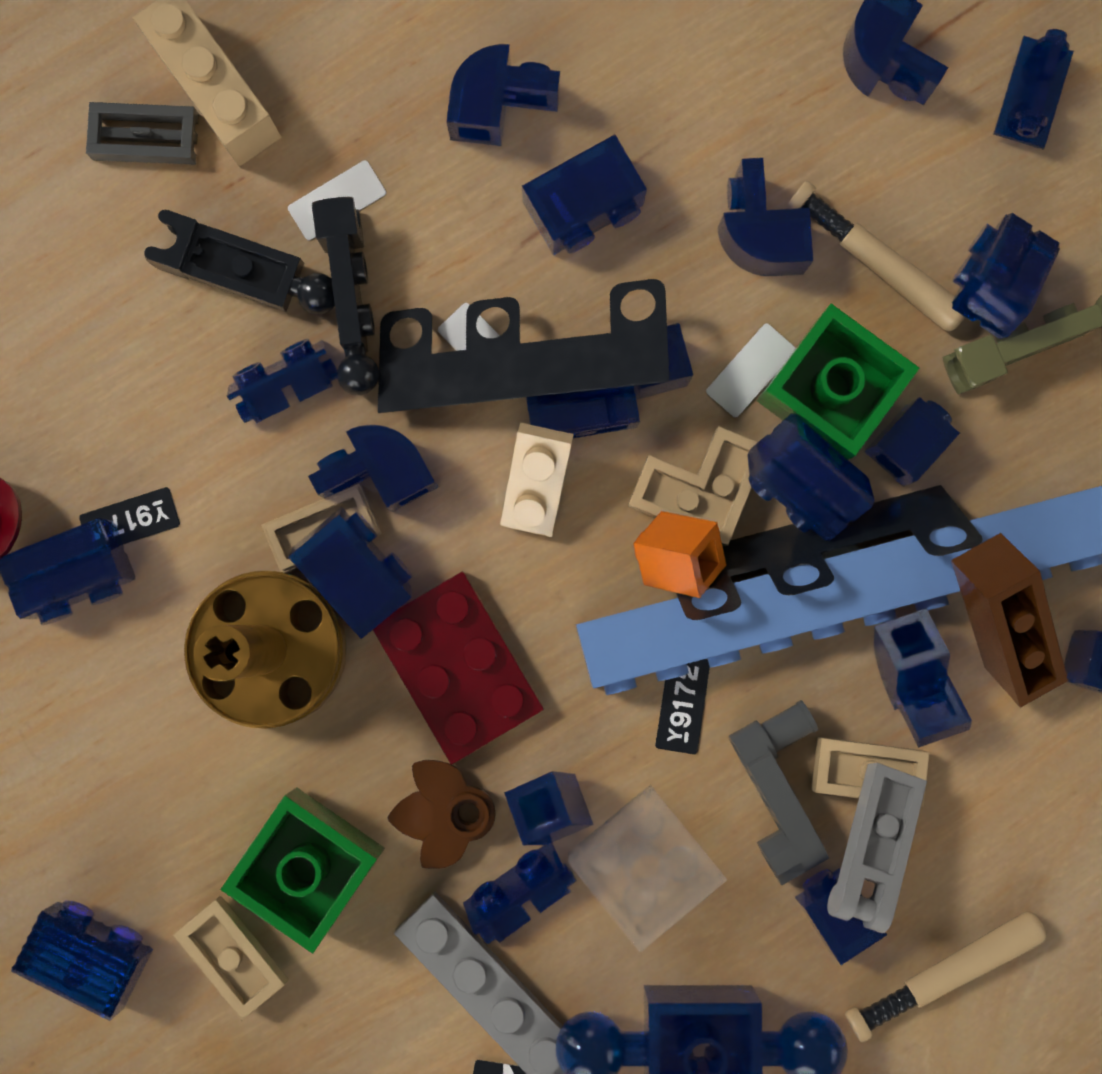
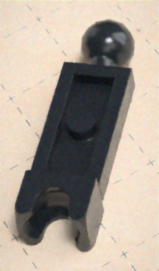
M353 197L318 200L312 202L315 235L322 249L329 256L339 340L345 353V358L337 369V379L344 391L352 395H363L375 388L379 380V370L374 360L366 355V352H369L367 336L375 335V325L371 305L362 304L360 285L368 284V272L364 253H355V249L364 248L359 209L355 208Z
M165 209L159 212V220L167 225L170 232L177 235L174 245L170 248L160 249L150 246L145 249L144 256L146 261L155 268L188 280L192 279L284 312H287L292 296L297 297L303 309L311 314H325L335 307L331 277L322 273H313L304 278L300 277L304 266L301 258L222 230L199 224L196 219Z

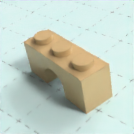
M157 0L132 17L239 167L282 138L265 108L186 0Z

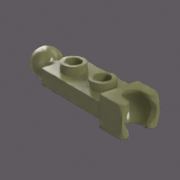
M1100 295L1094 306L1081 311H1077L1075 303L1056 309L1043 316L1045 325L1032 330H1028L1026 323L1023 322L995 334L994 337L991 334L954 349L955 352L943 357L944 366L954 390L959 395L988 384L1007 374V365L1101 328L1102 295Z

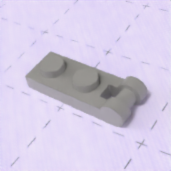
M870 763L867 765L839 878L828 898L827 910L829 915L845 921L850 920L852 917L863 921L864 927L879 933H885L889 929L894 918L927 784L926 780L880 763ZM864 880L875 883L873 895L870 898L860 896Z

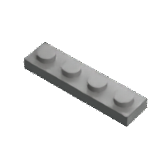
M435 891L395 930L394 934L526 1074H565L584 1055V1048Z

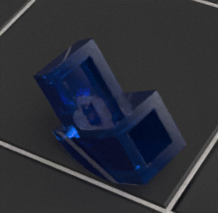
M864 0L844 41L843 61L849 78L866 96L869 97L880 80L887 84L891 92L897 97L906 101H916L924 105L949 68L902 41L923 7V4L916 0Z
M510 44L492 45L476 51L460 65L451 84L446 120L450 140L502 146L506 106L558 112L560 71L551 70L548 66L537 62H525L520 67L511 66Z
M763 158L742 159L735 177L728 178L727 182L729 210H737V212L723 213L717 228L719 240L725 253L736 265L752 274L760 276L803 275L813 262L810 208L767 210Z
M381 425L358 426L346 431L356 451L347 454L346 450L342 449L324 457L317 463L320 470L308 476L318 496L322 498L346 490L371 477L383 502L392 512L439 487L424 458L413 443L400 432Z
M925 608L876 625L874 628V651L881 679L894 710H900L918 748L970 730L972 719L947 674L950 652L927 609Z

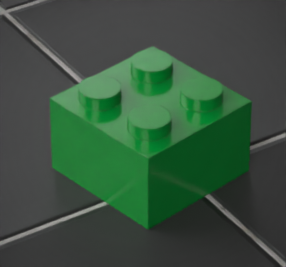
M830 303L757 399V402L842 464L857 455L920 368Z
M296 787L284 795L220 890L313 954L385 848Z

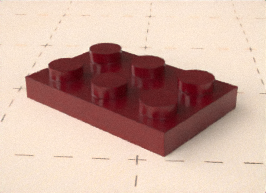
M463 571L370 625L451 765L544 710Z

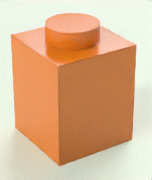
M661 511L633 543L643 583L649 587L701 598L726 566L718 522Z

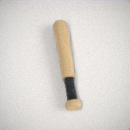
M808 181L803 183L788 203V207L793 212L798 213L801 210L813 220H816L819 225L823 226L825 230L830 231L833 236H836L841 241L840 246L866 265L942 329L952 331L963 322L968 314V308L962 301L881 242L859 223L854 225L849 220H846L843 215L838 214L829 204L824 203L821 198L817 197L814 193L816 188Z
M1031 912L1022 913L932 967L904 982L905 986L902 989L887 995L886 998H881L878 1002L865 1007L863 1010L859 1011L857 1007H853L845 1012V1016L859 1041L865 1042L872 1037V1030L877 1026L883 1025L884 1022L890 1021L893 1017L895 1018L915 1006L921 1008L948 992L1039 946L1047 937L1046 929L1035 914Z

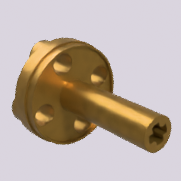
M254 571L225 581L209 593L197 607L186 632L184 644L185 665L194 690L202 701L215 713L235 724L260 729L276 728L307 717L320 709L331 696L344 670L347 650L346 636L334 602L316 586L300 577L287 573ZM237 591L243 596L246 608L243 616L233 622L226 617L223 604L229 594ZM307 601H314L322 611L320 625L311 632L304 630L297 618L300 607ZM295 677L305 679L311 687V699L305 707L294 705L288 698L287 688L290 681ZM213 680H235L232 693L228 697L219 695L213 687Z

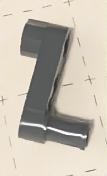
M801 700L796 702L794 706L761 724L756 720L728 736L742 765L779 829L758 841L757 844L781 885L829 859L825 847L775 760L778 758V751L819 730L812 714Z

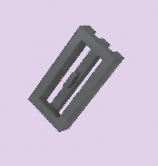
M89 102L86 154L92 160L196 165L197 154L194 152V144H197L198 134L195 131V126L199 124V113L194 106ZM102 120L182 124V130L150 129L147 127H102ZM101 140L181 144V147L101 144Z

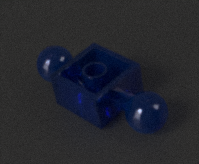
M644 985V1031H621L619 1026L610 1017L602 1013L582 1012L571 1017L561 1027L556 1039L555 1053L559 1067L564 1074H618L622 1066H644V1074H763V1066H781L786 1074H841L847 1062L848 1046L845 1035L839 1025L830 1017L814 1011H805L793 1015L782 1025L779 1031H762V1002L752 985ZM700 1044L710 1045L705 1047L704 1056H694L693 1049Z

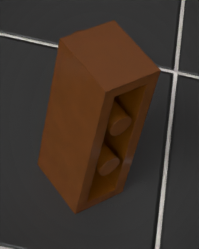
M1002 533L995 535L951 560L984 667L1015 703L1021 708L1068 682L1040 570Z

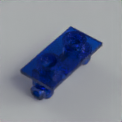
M1049 29L1046 31L1045 36L1038 40L1027 36L1022 37L993 135L1042 150L1045 148L1074 52L1069 50L1070 44L1066 41V32L1059 29Z
M304 339L282 350L280 354L283 359L266 368L263 367L261 362H257L236 372L232 376L235 383L229 385L226 396L228 400L241 396L243 401L235 404L244 423L253 419L256 423H259L290 407V403L282 390L283 388L291 385L299 402L333 387L332 381L337 379V368L331 358L323 362L321 361L320 356L327 353L323 340L312 345L309 339Z
M551 840L541 848L524 854L514 867L496 880L488 881L479 886L472 896L463 902L472 932L475 935L479 933L487 944H490L495 939L501 943L506 937L531 920L529 913L522 906L528 900L541 913L562 897L571 893L570 886L577 882V879L567 864L562 863Z

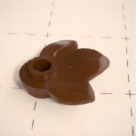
M438 760L418 761L412 765V772L419 791L413 792L402 799L389 813L387 818L402 834L423 841L420 854L422 868H446L462 858L469 841L478 840L491 830L496 816L495 805L491 797L484 790L468 786L457 767ZM470 803L478 808L479 818L476 821L465 822L461 819L459 808L463 804Z

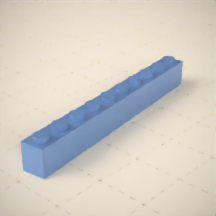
M1102 486L969 520L982 536V543L1002 533L1040 570L1042 580L1053 577L1050 567L1069 563L1071 571L1102 564ZM947 526L935 529L931 532L929 538L936 545L949 547L962 543L966 539L967 534L961 528ZM912 535L825 558L826 564L834 575V581L823 588L796 595H783L777 591L770 575L765 574L733 583L741 599V606L735 611L702 620L688 619L683 612L679 599L674 598L576 624L591 686L593 689L603 686L605 694L611 695L636 688L635 677L655 672L658 681L668 680L688 674L687 664L699 660L708 659L710 667L721 666L741 660L739 650L759 645L762 654L793 646L791 636L811 631L813 640L844 633L843 622L863 617L865 626L894 620L897 618L895 608L915 604L916 611L923 612L949 605L947 595L960 592L951 560L970 549L943 556H933L928 554L916 537ZM811 565L791 567L783 574L784 581L794 586L808 585L819 577L818 569ZM708 589L701 598L693 597L692 605L700 610L717 609L725 604L727 594L719 589Z

